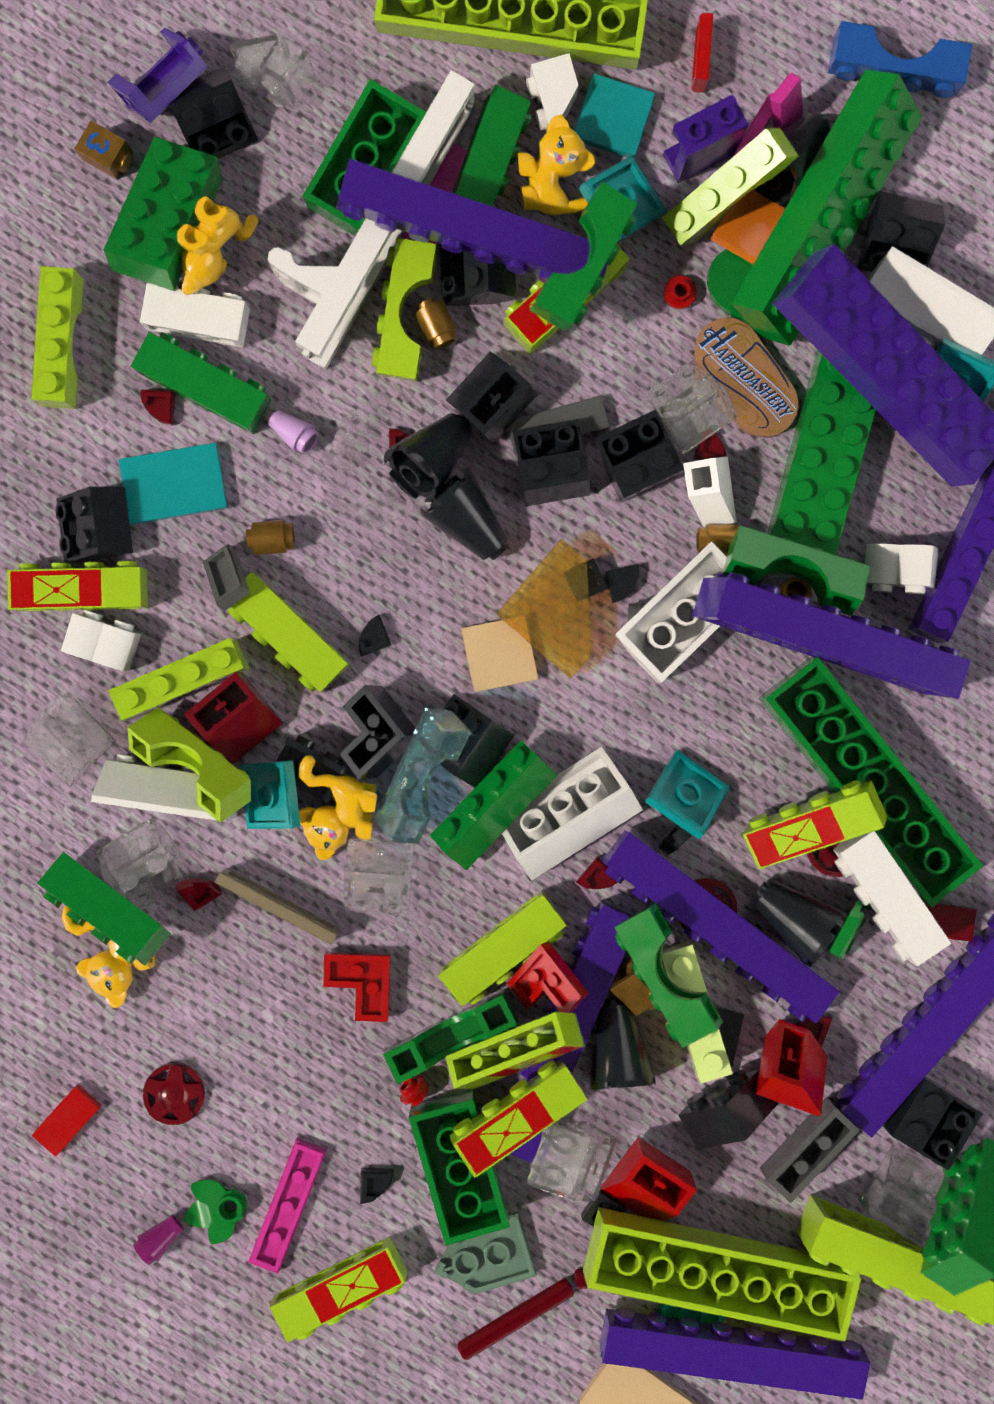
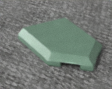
M519 1212L509 1214L510 1228L448 1245L434 1273L463 1286V1289L474 1295L537 1276Z

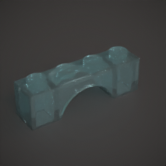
M425 707L374 819L391 842L419 844L431 819L428 807V786L431 776L441 762L445 760L458 761L471 732L452 711Z

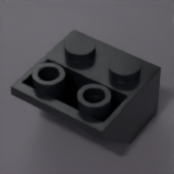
M225 65L196 78L169 104L191 149L216 156L219 159L259 141Z
M879 191L868 219L857 269L872 272L892 246L928 267L945 227L944 207Z
M440 243L442 300L446 306L497 304L517 298L516 273L507 270V265L495 261L493 264L483 263L476 260L474 254L465 251L453 253L443 249Z
M490 351L451 393L446 401L493 444L535 399L537 393L531 384L507 362Z
M656 409L595 438L606 473L621 503L679 476L684 471V467Z
M578 419L513 431L525 507L590 495V476Z
M87 487L56 498L55 514L60 525L61 538L59 546L63 554L64 563L116 558L133 553L125 487Z
M453 694L418 746V749L451 774L475 788L492 771L515 735Z
M925 1076L884 1123L883 1127L892 1137L949 1171L983 1113Z

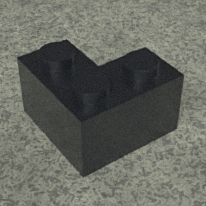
M364 685L343 706L344 710L362 731L340 753L358 779L377 778L421 736L383 686Z
M743 1069L738 1070L728 1076V1083L723 1088L708 1095L700 1092L687 1100L686 1103L688 1105L678 1116L697 1149L746 1141L779 1104L774 1100L756 1094L759 1069L745 1072Z

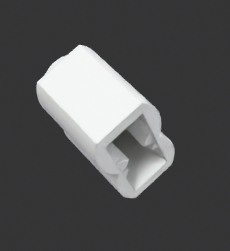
M867 544L865 565L870 566L867 585L872 586L873 592L892 593V587H905V593L925 594L926 588H935L938 548L931 545Z
M84 609L83 614L72 613L61 651L113 669L130 671L141 637L140 633L133 631L135 625L116 619L112 625L102 621V614Z

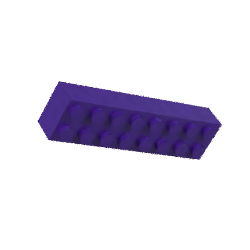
M835 244L813 252L772 304L951 487L975 484L994 459V413Z
M717 573L716 578H703L691 617L811 657H818L820 660L921 694L959 699L971 660L959 657L960 651L942 645L939 648L931 646V641L913 635L910 638L900 635L901 630L881 625V628L871 625V620L864 617L851 615L850 618L840 615L842 610L832 606L821 605V607L810 605L811 599L791 594L790 597L779 594L781 589L771 585L760 584V586L748 584L749 578L739 574L729 573L728 576Z

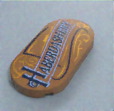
M720 318L707 324L699 333L694 346V362L700 374L743 432L751 436L772 438L784 432L797 415L798 396L782 369L754 330L745 322L735 318Z

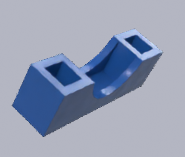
M841 21L834 34L828 73L834 74L838 79L844 81H851L855 78L860 79L865 69L900 74L909 92L924 90L933 92V95L939 98H949L956 96L966 83L972 44L940 38L927 54L914 59H902L893 56L882 47L878 41L874 26Z

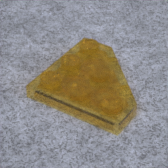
M561 539L496 614L570 679L592 655L587 560Z

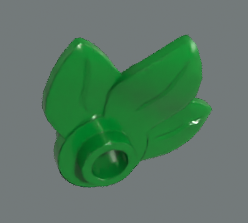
M202 1179L192 1183L190 1188L197 1200L188 1209L184 1222L195 1227L208 1228L210 1244L226 1241L233 1234L235 1222L240 1221L247 1211L248 1203L246 1197L238 1190L226 1189L217 1180ZM229 1200L234 1201L237 1208L235 1210L228 1209L226 1202Z

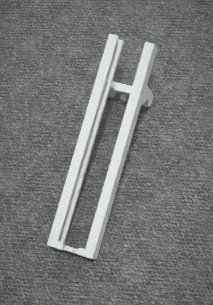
M452 70L450 71L392 173L430 186L453 143H457L475 111L474 83ZM365 219L338 267L299 266L295 264L292 254L286 250L283 251L282 248L274 247L270 252L268 251L267 260L273 272H275L274 274L278 282L280 281L287 288L316 304L295 341L298 347L304 348L301 353L304 358L325 370L327 369L387 265L389 247H395L396 238H402L405 231L396 229L394 232L386 231L377 227L376 222Z

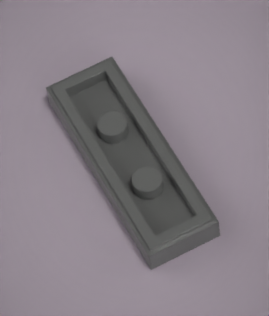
M601 395L516 418L507 428L514 454H516L513 437L514 430L576 419L579 422L581 436L609 429L610 426Z

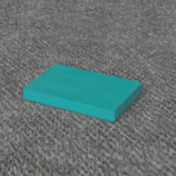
M217 443L118 459L122 483L126 491L129 524L131 525L229 509Z

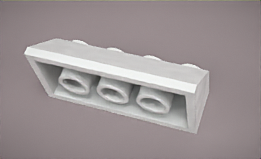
M893 246L868 277L870 283L935 351L942 339L946 338L982 355L994 338V307Z
M712 541L615 634L634 660L657 683H662L720 627L691 617L703 578H716L717 573L723 574L727 557Z
M600 747L559 773L502 835L517 861L532 881L643 811L605 750Z
M117 754L116 759L105 761L91 798V802L216 820L197 805L196 782L199 776L193 770L182 766V769L169 767V764L150 767L146 763L136 762L137 756ZM238 811L225 819L224 822L237 817Z
M875 831L840 842L833 851L838 856V859L834 861L836 866L846 878L849 876L853 878L857 884V887L853 889L865 906L870 903L876 912L873 920L884 934L887 932L891 934L896 941L892 944V947L903 962L909 960L918 967L951 944Z

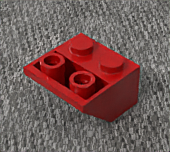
M780 1019L775 1023L764 1037L756 1094L819 1117L822 1113L828 1056L810 1030Z
M637 1137L601 1185L600 1190L640 1216L664 1221L678 1216L695 1194L697 1188L690 1170Z

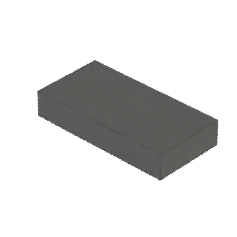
M225 545L203 561L216 605L221 610L226 611L250 594L236 550L231 545Z

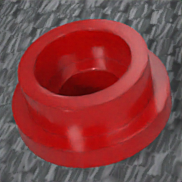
M681 275L669 279L663 291L666 303L670 307L679 310L688 308L694 302L697 294L694 282L690 278ZM683 287L686 290V295L683 297L677 296L674 291L675 288Z
M418 1074L402 1083L399 1090L402 1103L405 1105L411 1104L415 1107L423 1101L429 1090V1084L425 1082V1077Z

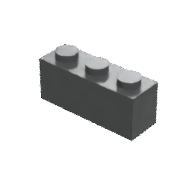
M826 1097L823 1100L821 1115L818 1117L810 1114L762 1164L760 1169L766 1180L792 1203L860 1130Z

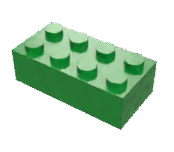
M370 79L302 196L307 208L356 236L365 218L361 221L345 217L342 214L343 211L336 209L349 159L392 173L427 112Z
M154 136L103 249L112 271L172 291L175 290L183 272L182 251L185 249L178 243L177 232L184 224H189L192 227L199 225L201 221L198 220L195 214V206L200 198L208 197L214 201L223 180L216 156Z
M474 1089L424 1102L415 1107L411 1106L408 1117L445 1246L510 1228L509 1211L496 1166L493 1165L474 1178L453 1146L449 1136L454 1132L453 1128L459 1122L467 1118L472 1120L481 1114Z
M990 1138L976 1145L972 1144L967 1150L960 1153L949 1171L943 1168V1173L945 1174L942 1186L936 1194L938 1202L935 1214L929 1223L931 1231L928 1243L922 1251L924 1260L920 1273L954 1296L994 1278V1141Z

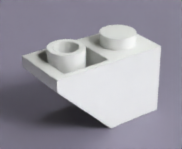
M569 53L531 64L530 78L526 79V85L530 98H536L539 110H535L540 131L546 130L547 133V126L554 116L563 115L566 119L577 98L578 81Z
M728 457L683 463L688 497L703 527L707 524L736 523Z

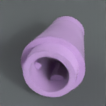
M281 410L275 411L268 423L295 453L307 454L315 446L319 437V433L314 430V425Z

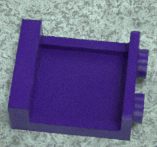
M165 27L160 33L170 44L171 48L135 84H132L117 73L107 82L132 111L149 123L208 67L200 57L204 54L202 49L191 37L186 39L180 31L174 33Z
M730 95L674 124L673 132L679 143L664 150L663 156L677 183L735 154L749 125L735 96Z

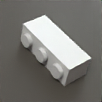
M146 284L140 323L146 330L243 348L250 308L245 301H242L243 298L241 296L231 293H223L222 297L210 295V291L203 288L191 295H185L181 289H177L178 286L172 291L157 285Z

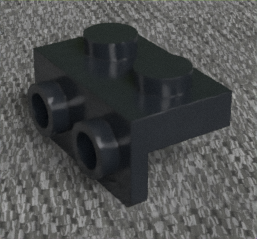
M299 734L296 739L287 737L286 745L276 761L293 760L296 786L329 804L333 797L330 787H308L299 778V765L305 756L311 755L316 761L312 774L340 776L345 775L348 770L341 766L344 759L329 751L323 756L313 750L315 743Z

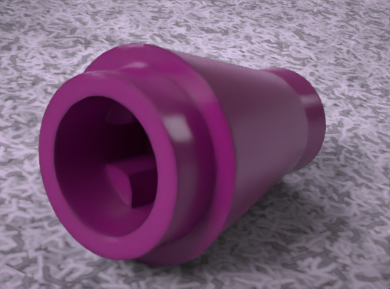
M171 1214L164 1221L138 1235V1240L133 1244V1247L139 1257L148 1265L154 1261L158 1262L176 1237L184 1230V1227Z

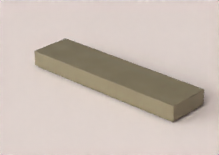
M229 868L221 871L215 881L216 884L330 945L333 944L340 932L339 927Z

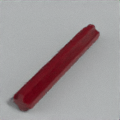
M566 1278L558 1281L459 1341L457 1348L461 1357L464 1360H469L572 1298L574 1291L570 1282Z

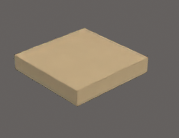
M525 615L461 628L474 693L538 679Z

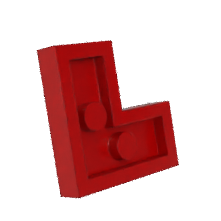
M549 941L540 944L507 983L526 1009L534 1006L546 993L559 1012L572 1013L589 994Z
M325 952L323 987L356 988L355 1021L388 1022L391 954Z

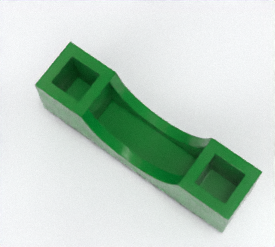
M601 182L579 219V223L587 234L590 247L585 267L570 274L552 273L545 281L530 311L563 331H566L572 324L578 326L588 307L583 305L589 294L594 296L604 280V277L599 275L605 264L610 266L620 250V247L616 245L621 234L627 236L637 219L632 213L638 203L606 183Z
M740 525L730 542L723 574L728 576L729 573L739 574L749 578L748 584L756 585L767 574L773 572L792 573L804 579L813 588L819 606H832L842 610L841 613L851 616L864 600L870 566L859 563L852 558H843L827 553L820 548H811L795 543L788 538H779L763 533L756 528H747Z
M656 903L626 918L614 927L617 931L615 937L619 946L630 954L636 976L639 980H644L648 986L651 1003L656 1010L662 1011L667 1020V1031L674 1041L678 1040L681 1047L684 1048L719 1029L723 1020L707 992L684 990L675 985L667 976L662 964V950L672 931Z
M503 990L388 1047L383 1056L398 1085L428 1070L439 1061L445 1059L447 1055L495 1037L517 1026L518 1018Z

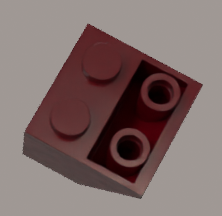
M242 672L233 673L184 714L205 741L219 751L231 764L237 762L284 723Z

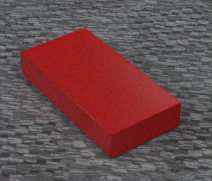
M702 12L696 26L691 86L693 92L704 93L709 80L714 13Z
M77 1084L31 1136L56 1157L102 1104Z

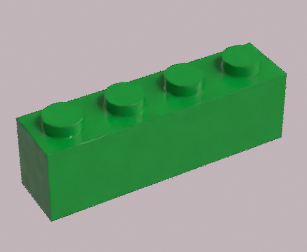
M496 84L486 95L452 190L453 194L495 207L494 203L497 195H503L509 181V177L505 175L508 164H514L517 153L520 150V146L516 144L519 134L525 133L531 120V115L527 113L531 101Z
M150 331L148 332L130 366L151 381L254 434L271 402L269 396L264 393L267 389L266 387L252 379H248L247 383L236 378L237 372L222 363L215 367L206 362L208 356L194 348H190L188 352L178 347V340L164 332H161L160 336Z
M520 740L429 836L447 856L465 870H468L558 775Z
M62 852L37 882L38 885L46 890L43 895L46 900L57 908L62 903L70 908L66 915L80 926L88 922L95 927L91 934L105 945L112 940L119 946L115 952L130 964L136 959L146 966L171 934L161 924L65 852Z

